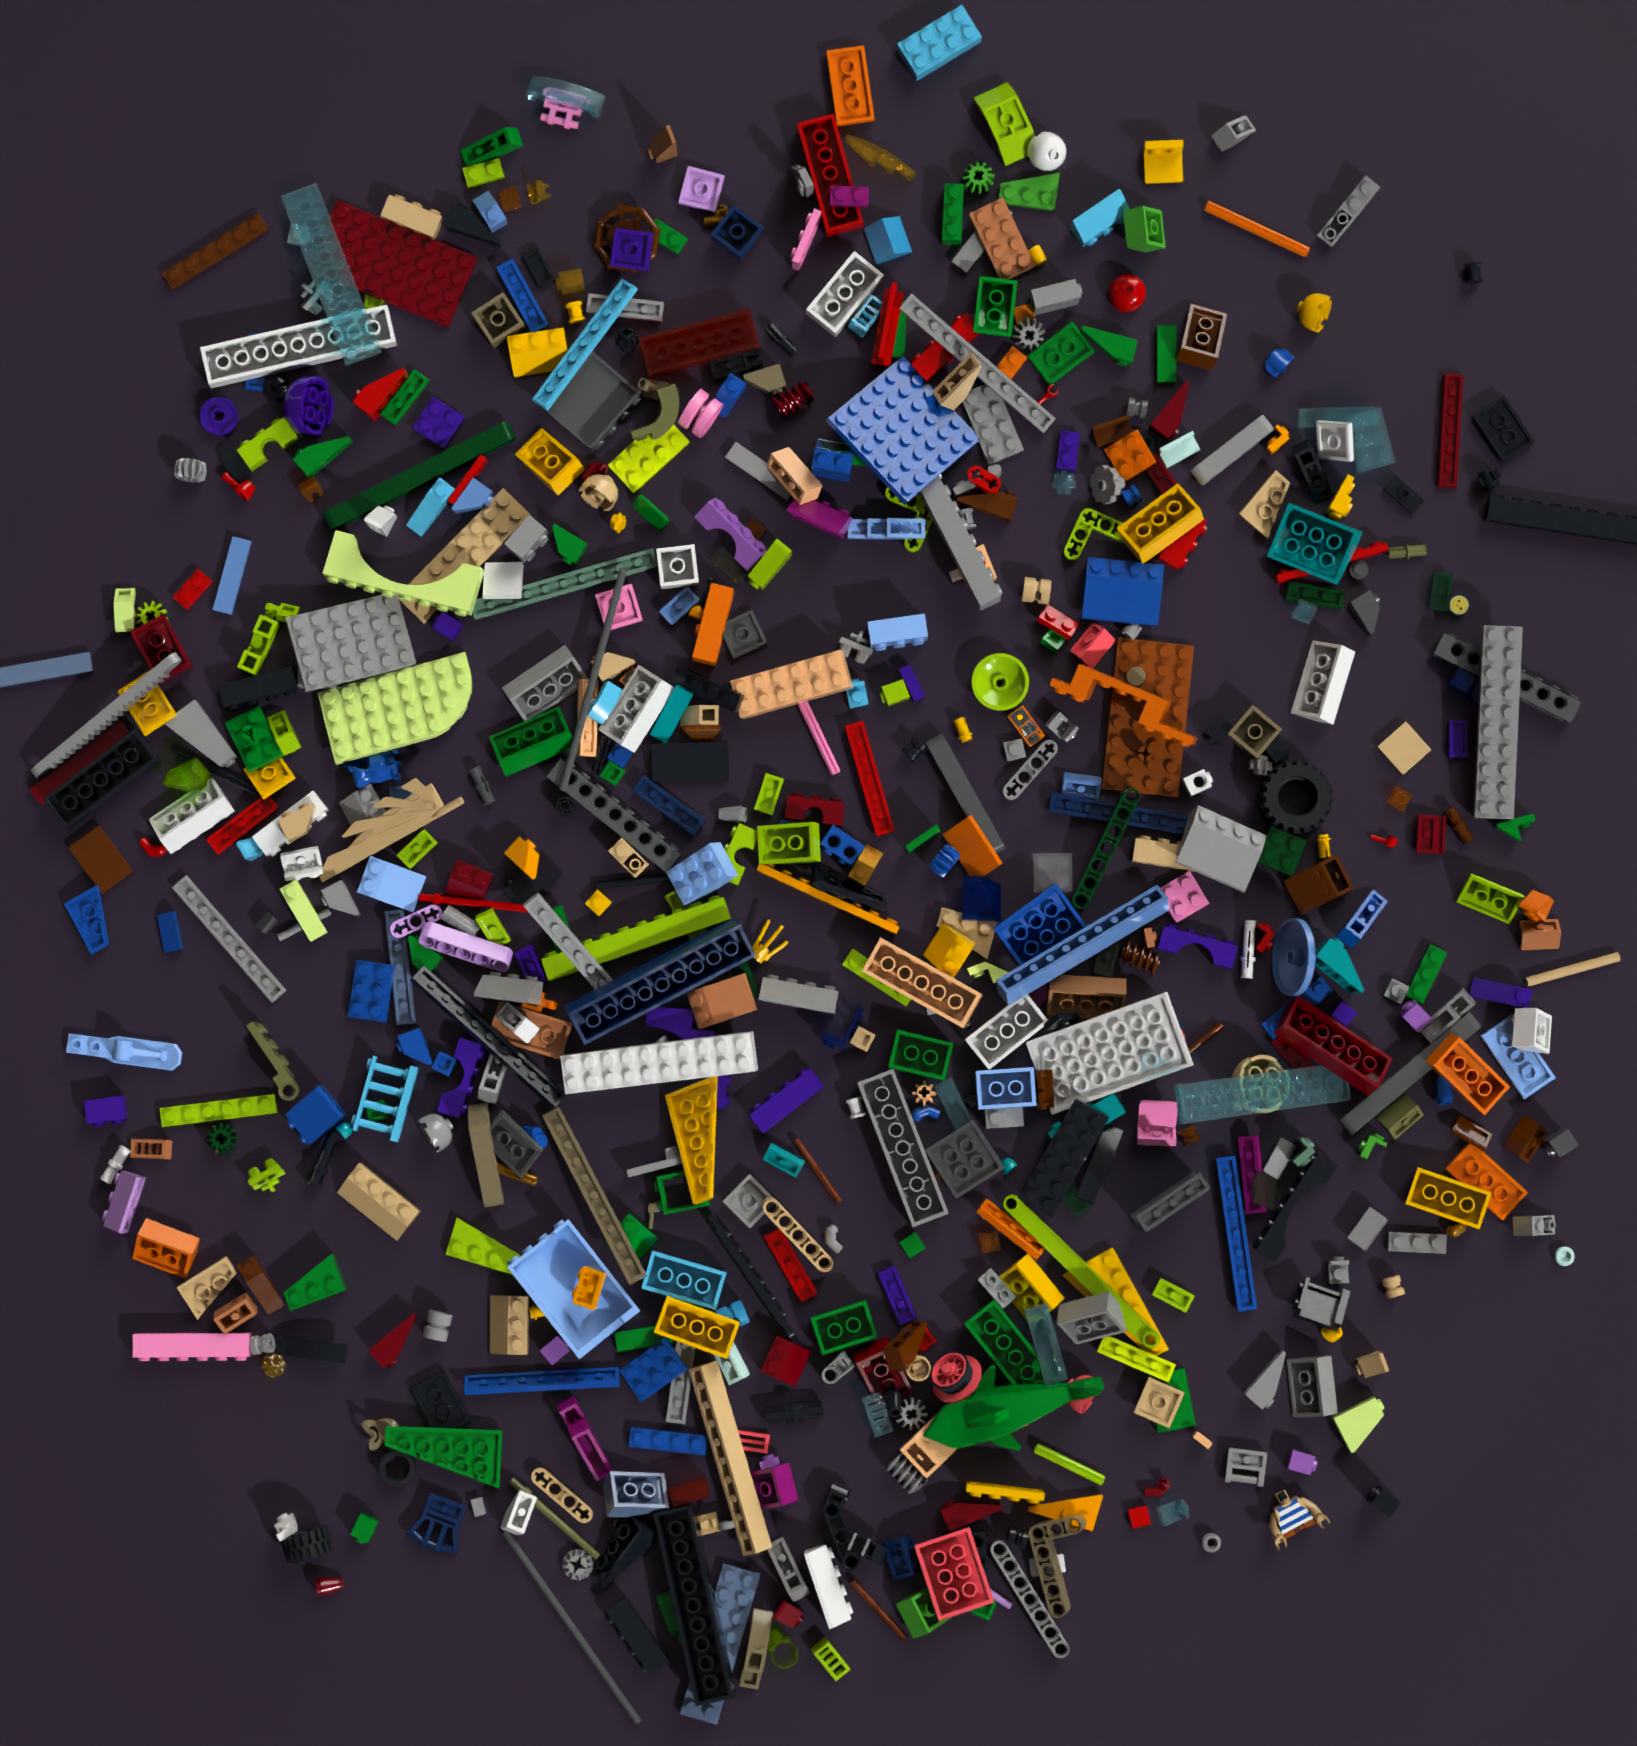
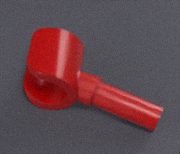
M1054 384L1049 385L1046 393L1037 401L1038 404L1041 405L1048 398H1054L1058 394L1059 390L1056 393H1051L1049 390Z
M1375 835L1370 837V839L1381 842L1389 848H1394L1398 843V839L1392 835H1389L1387 840Z

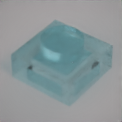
M1299 599L1292 618L1310 625L1317 610V605Z

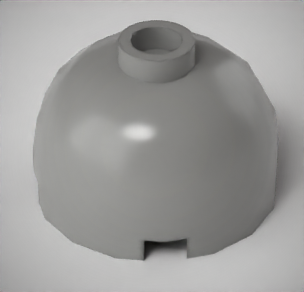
M429 1114L418 1120V1123L422 1124L420 1128L430 1145L433 1143L434 1147H436L433 1149L436 1153L449 1145L452 1140L451 1129H453V1125L448 1118L444 1119L438 1114Z

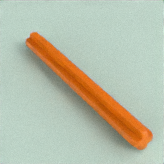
M1208 201L1205 205L1204 210L1298 255L1306 257L1310 250L1304 244L1211 201Z

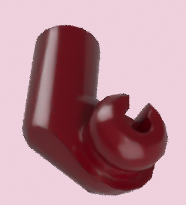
M1161 1478L1155 1487H1144V1497H1162L1170 1488L1169 1479Z

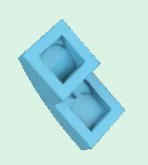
M604 681L598 697L593 698L587 716L600 725L603 724L616 705L622 689L610 681Z

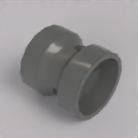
M1129 397L1126 415L1132 417L1136 414L1138 418L1145 419L1148 400L1142 399L1136 402L1135 398Z

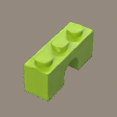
M285 418L275 419L268 429L259 430L255 434V438L250 441L245 440L239 445L240 448L237 451L251 471H254L268 461L263 454V448L266 443L275 441L284 450L299 439Z
M261 614L259 615L252 631V640L248 648L244 650L237 667L240 670L254 676L259 675L280 627L279 622Z
M740 823L738 827H733L730 834L732 841L730 845L726 844L724 848L738 874L729 883L736 886L740 883L745 867L736 863L734 859L735 853L741 848L753 851L758 840L757 830Z

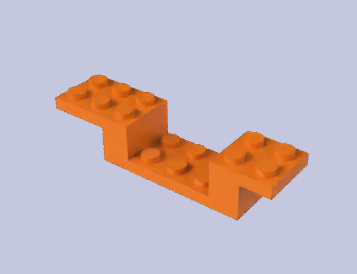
M1078 665L1071 684L1057 678H1052L1050 686L1054 687L1053 691L1062 695L1069 693L1071 694L1070 698L1078 702L1090 700L1096 683L1105 688L1112 686L1116 688L1115 692L1127 696L1129 693L1133 695V700L1141 703L1146 702L1138 723L1142 724V729L1150 732L1157 730L1160 732L1159 736L1166 739L1176 738L1178 739L1176 743L1185 747L1195 745L1198 739L1193 735L1163 723L1171 701L1086 665Z

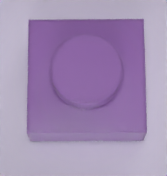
M773 1454L765 1455L762 1457L763 1460L759 1461L761 1470L780 1465L778 1456L774 1457Z

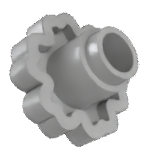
M1108 465L1096 467L1095 474L1091 475L1090 486L1093 488L1092 496L1097 502H1102V504L1115 502L1116 496L1120 495V492L1125 487L1124 478L1119 476L1114 467L1110 468Z

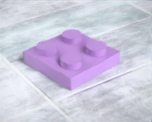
M688 166L678 203L716 213L725 175Z

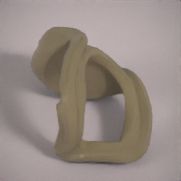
M383 1418L362 1422L363 1430L370 1435L368 1447L371 1451L378 1449L385 1443L386 1426H399L395 1420ZM370 1426H374L378 1433V1439L375 1443L374 1441L377 1437V1434L374 1430L369 1428Z

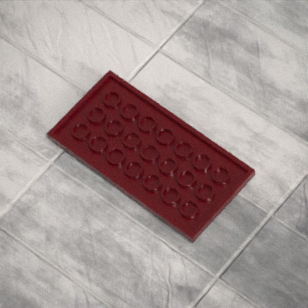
M337 200L310 262L308 271L449 328L478 258Z

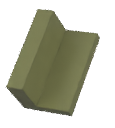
M1403 1093L1375 1118L1396 1140L1424 1114L1419 1106L1407 1094Z

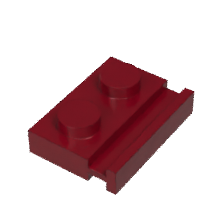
M1417 815L1415 853L1444 855L1446 816Z

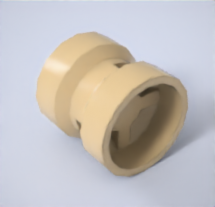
M1400 1275L1381 1280L1382 1285L1386 1288L1385 1295L1387 1299L1405 1294L1404 1288L1400 1286Z

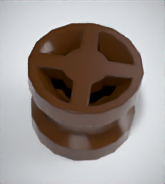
M1196 1125L1178 1131V1134L1182 1136L1183 1146L1201 1139L1200 1135L1196 1132Z

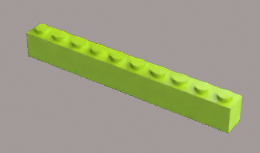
M717 895L708 898L709 902L702 904L699 901L690 904V909L683 910V907L672 911V915L665 917V914L655 916L652 922L647 923L646 920L635 923L636 927L629 929L626 926L617 929L618 933L611 935L608 932L600 935L599 940L592 941L591 938L581 943L599 964H603L726 922L731 919L725 898H720ZM556 951L544 954L545 958L541 959L548 981L579 972L563 952L556 954Z

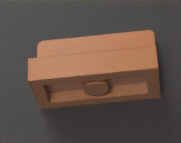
M1546 919L1545 922L1542 920H1538V922L1520 920L1521 950L1559 949L1561 929L1558 919Z

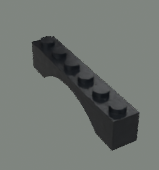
M1317 1152L1315 1155L1312 1154L1310 1156L1311 1161L1307 1163L1308 1167L1305 1171L1301 1170L1296 1178L1298 1180L1295 1187L1291 1186L1285 1196L1288 1198L1284 1204L1281 1202L1275 1210L1276 1216L1274 1219L1270 1218L1264 1227L1267 1230L1263 1236L1259 1235L1254 1242L1256 1245L1254 1249L1273 1262L1277 1261L1286 1247V1224L1293 1206L1308 1190L1328 1182L1338 1167L1336 1163L1321 1153Z

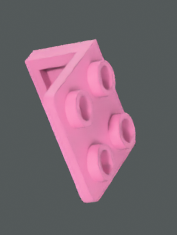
M1141 1100L1139 1102L1137 1145L1176 1146L1177 1102Z

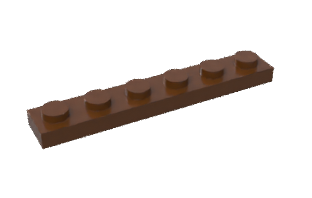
M258 213L162 272L171 289L174 290L269 231V228Z

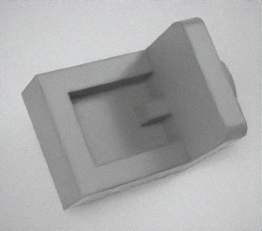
M1058 710L1045 723L1047 728L1065 742L1073 739L1079 729Z

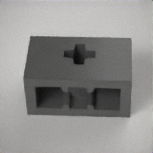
M1561 1129L1543 1141L1545 1145L1543 1146L1544 1151L1553 1158H1560L1579 1146L1569 1129Z

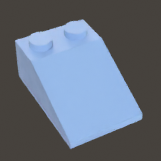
M370 856L357 892L414 913L426 876Z

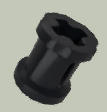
M1481 262L1464 264V268L1467 269L1466 284L1483 282V278L1480 275Z

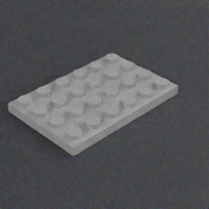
M378 595L285 618L305 693L417 665L397 596L389 598Z

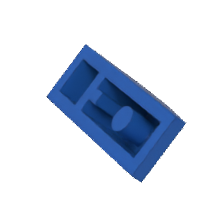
M1372 890L1336 937L1349 948H1352L1363 937L1388 901L1375 890Z

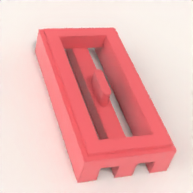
M738 1430V1433L741 1435L765 1438V1441L740 1438L741 1442L764 1445V1449L743 1446L744 1451L767 1454L770 1434Z

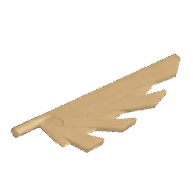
M417 778L409 781L401 788L412 792V795L405 799L384 797L373 807L392 808L379 817L355 821L342 835L345 838L362 832L349 848L327 858L323 867V873L319 875L321 881H327L464 804L463 798L459 797L444 806L433 784L424 786Z

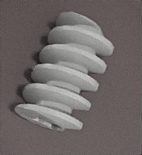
M900 1452L888 1464L886 1471L888 1472L893 1469L894 1471L891 1476H899L897 1483L904 1481L902 1488L910 1487L907 1493H916L928 1482V1479L921 1481L924 1475L922 1473L916 1475L918 1469H911L912 1462L906 1464L908 1458L906 1456L900 1458L902 1452Z

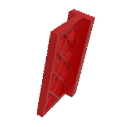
M894 282L891 284V289H885L871 362L873 365L891 366L901 312L898 308L902 305L904 292L897 291V283Z

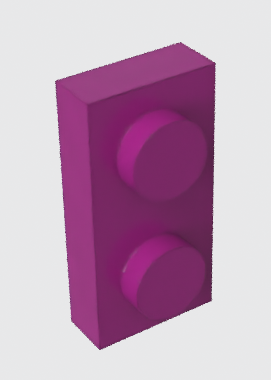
M831 186L830 206L868 207L869 187Z

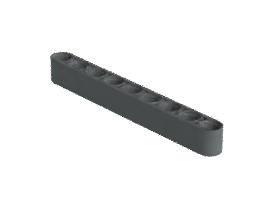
M1468 1011L1432 1043L1428 1044L1385 1080L1379 1089L1366 1096L1339 1119L1341 1124L1353 1135L1432 1069L1425 1060L1450 1033L1465 1041L1480 1029L1482 1025Z

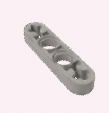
M1053 740L1044 741L1008 781L1002 791L1003 796L1007 800H1015L1056 755L1058 751L1056 742ZM1050 744H1052L1054 746L1052 748L1054 752H1048L1045 756L1048 758V760L1045 761L1043 756L1037 753L1039 751L1043 753L1046 750L1044 745L1049 746ZM1033 758L1041 759L1042 766L1040 768L1032 767L1031 760ZM1021 772H1026L1029 775V780L1025 783L1021 782L1018 778ZM1015 779L1017 784L1023 786V788L1017 787L1014 791L1016 795L1008 796L1006 788H1012L1015 785L1012 781Z

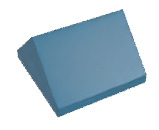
M900 216L882 218L864 228L876 265L912 253Z

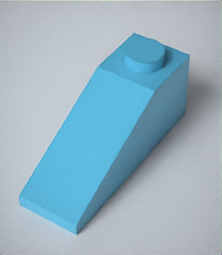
M439 477L406 526L422 537L448 504L447 500L455 489Z

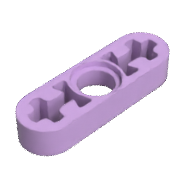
M430 905L393 922L389 927L390 935L394 938H402L421 929L425 923L421 912L427 915L430 913L431 908L433 911H438L436 919L431 916L426 920L433 923L437 922L442 916L441 908L437 905ZM413 916H418L421 919L420 926L413 927L410 919ZM403 920H406L407 926L411 930L407 931V928L401 930V935L398 932L394 933L395 925L403 926L405 925Z

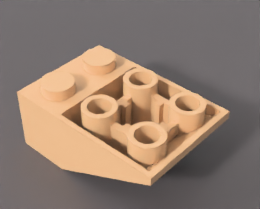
M935 1415L899 1448L926 1479L957 1449L923 1436L924 1431Z

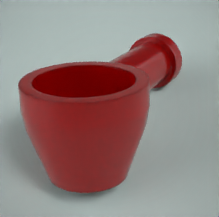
M225 472L221 477L246 502L252 497L256 489L249 480L238 483L228 472Z

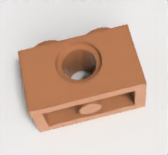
M246 1291L214 1312V1321L225 1335L256 1315L257 1305Z

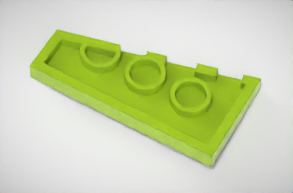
M458 1217L445 1254L511 1275L513 1274L507 1268L509 1266L507 1262L516 1255L518 1258L521 1257L518 1253Z

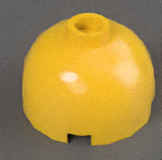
M1315 293L1310 294L1304 301L1299 302L1297 312H1299L1300 322L1305 328L1316 333L1323 329L1324 325H1321V322L1324 318L1327 320L1331 309L1332 301L1329 300L1330 296Z

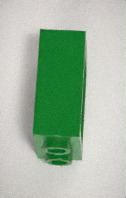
M685 1171L657 1176V1181H654L655 1190L660 1192L661 1199L658 1200L659 1210L664 1211V1215L710 1205L709 1200L697 1205L689 1204L668 1208L663 1180L686 1176Z

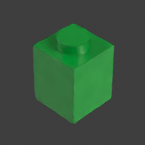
M364 1512L360 1513L350 1534L354 1536L353 1540L364 1544V1542L369 1543L380 1520Z

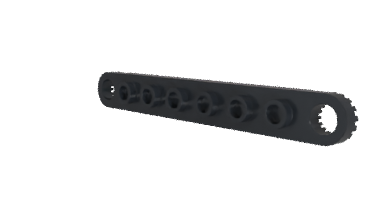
M709 1210L704 1215L710 1221L718 1236L792 1342L797 1338V1335L785 1319L788 1315L782 1307L778 1308L774 1302L777 1299L773 1293L765 1290L763 1286L766 1283L760 1274L758 1276L752 1271L755 1268L749 1258L747 1260L744 1259L742 1256L744 1251L738 1242L736 1244L733 1243L731 1240L733 1235L728 1227L723 1228L713 1212Z

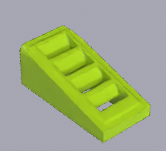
M826 1637L811 1648L813 1654L835 1681L851 1670ZM832 1651L833 1654L824 1660L823 1658ZM837 1658L838 1660L829 1667L828 1664ZM842 1664L843 1667L834 1673L833 1670Z

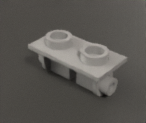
M991 1268L978 1278L979 1283L1002 1309L1016 1298Z

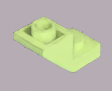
M122 588L115 591L114 619L116 632H127L135 629L137 620L134 609L135 588Z
M987 962L967 968L969 976L974 975V978L985 975L984 971L988 970L992 984L996 983V980L1009 973Z

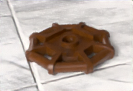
M618 203L615 208L596 220L597 228L592 246L607 265V269L632 272V274L637 273V270L610 266L611 258L603 247L609 246L612 250L615 228L654 233L650 261L658 256L656 253L661 228H658L647 212V208ZM624 213L638 216L636 220L625 219ZM619 214V221L612 226L607 224V222ZM642 219H644L648 227L651 229L650 231L644 230V228L640 224ZM604 227L609 229L606 242H602Z

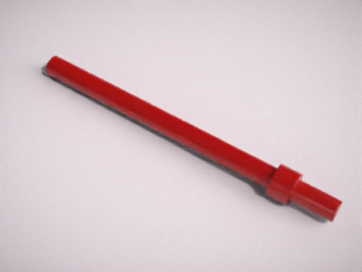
M420 893L418 898L419 901L433 902L434 905L452 904L529 913L523 904L449 897L439 893H434V895Z

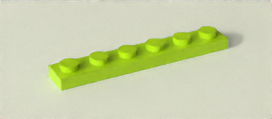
M275 1094L160 1108L162 1127L278 1113Z

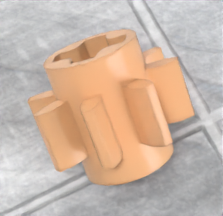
M923 1081L921 1086L916 1084L917 1092H912V1095L918 1097L915 1102L921 1101L923 1106L926 1105L927 1101L933 1103L931 1096L936 1095V1092H931L933 1084L927 1086L925 1081ZM923 1089H925L927 1093H930L926 1095V1098H923L922 1094H919L922 1093Z

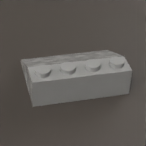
M1198 805L1188 815L1175 863L1244 893L1262 853L1267 835Z

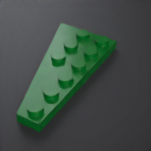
M409 1426L385 1427V1446L493 1487H500L502 1430Z

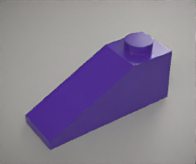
M1473 977L1469 995L1516 1008H1529L1533 990Z

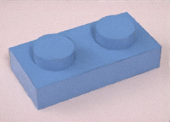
M686 586L659 613L673 626L700 599Z

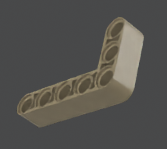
M488 1102L468 1105L469 1133L484 1207L503 1205V1191L490 1132Z
M1081 1514L1039 1522L1032 1526L1028 1532L1048 1610L1054 1618H1061L1070 1611L1071 1605L1053 1539L1075 1535L1086 1527V1519ZM1072 1520L1078 1522L1079 1528H1075L1072 1525ZM1054 1524H1058L1060 1526V1533L1054 1529ZM1037 1528L1042 1530V1537L1036 1533ZM1042 1547L1047 1549L1048 1555L1042 1553ZM1046 1566L1052 1568L1053 1574L1047 1572ZM1051 1585H1055L1058 1588V1593L1052 1591ZM1056 1604H1060L1063 1607V1612L1057 1610Z

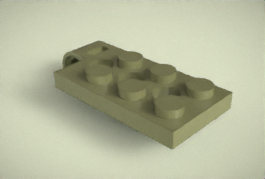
M252 1021L246 1027L278 1072L272 1079L279 1087V1096L284 1100H295L299 1096L300 1088L294 1080V1075L288 1068V1060L284 1055H279L277 1052L279 1047L275 1041L266 1036L268 1031L262 1023ZM288 1085H291L294 1089V1093L291 1096H286L284 1093V1089Z

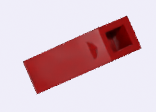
M1207 519L1202 520L1164 548L1157 560L1175 571L1179 567L1183 569L1188 561V558H1186L1187 553L1194 551L1198 544L1195 541L1198 535L1203 536L1208 527L1205 525Z

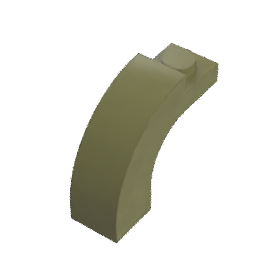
M674 383L655 389L659 401V413L650 424L629 431L631 439L640 441L648 438L647 434H650L651 439L655 440L671 429L679 412V395Z

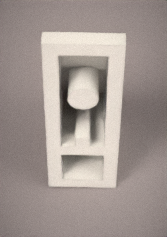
M386 505L383 508L377 506L365 517L364 521L370 529L387 537L397 516L394 514V509Z

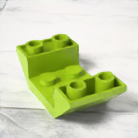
M1007 82L974 97L980 114L984 115L998 145L997 150L1004 165L1008 166L1027 157L1028 145L1035 134L1023 106L1010 84Z

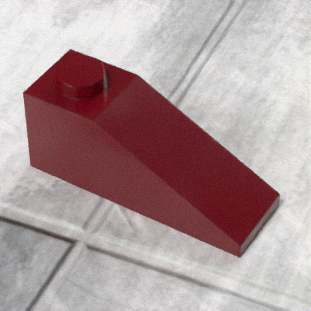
M1187 380L1149 426L1166 442L1169 438L1173 440L1180 432L1178 427L1181 423L1189 388Z
M413 1313L368 1350L382 1368L386 1366L390 1368L398 1362L396 1358L400 1355L417 1318L416 1313Z
M953 1500L943 1503V1507L940 1508L949 1532L1003 1509L1002 1505L998 1503L954 1502Z

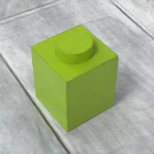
M903 679L881 687L882 692L879 693L882 702L887 703V706L910 698Z

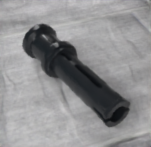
M331 1130L328 1131L318 1160L311 1167L313 1170L309 1180H306V1184L322 1189V1181L325 1174H328V1163L341 1134Z

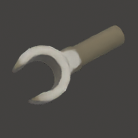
M651 1202L648 1205V1229L653 1228L654 1213L660 1212L658 1202Z

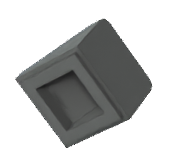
M267 911L257 922L256 927L264 934H268L278 922V919Z

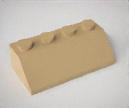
M359 1163L337 1192L396 1241H398L421 1212L418 1207L363 1163Z

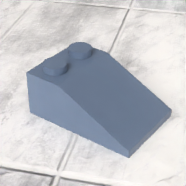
M610 1471L602 1481L607 1517H630L669 1509L664 1473Z

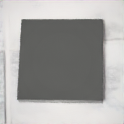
M752 609L726 621L725 631L722 636L733 660L768 644Z

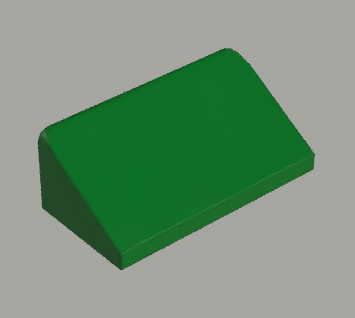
M643 494L638 496L633 504V508L658 531H662L669 523V518Z

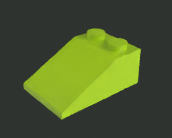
M804 822L757 826L760 865L821 862L819 823Z

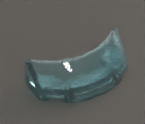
M539 76L532 77L526 90L527 99L536 101L537 98H540L543 101L545 99L579 108L583 112H590L591 116L597 118L601 116L606 98L605 95L577 84Z
M1047 1302L1024 1310L1045 1385L1067 1380L1068 1376Z

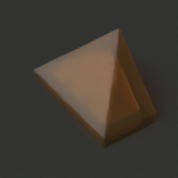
M721 725L683 726V732L694 742H710L722 731Z

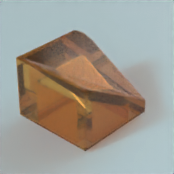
M517 186L499 193L504 212L522 207Z

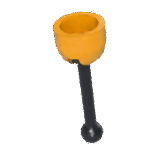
M714 577L708 578V584L699 605L692 607L689 611L688 616L690 618L702 621L704 613L702 605L711 583L715 582Z

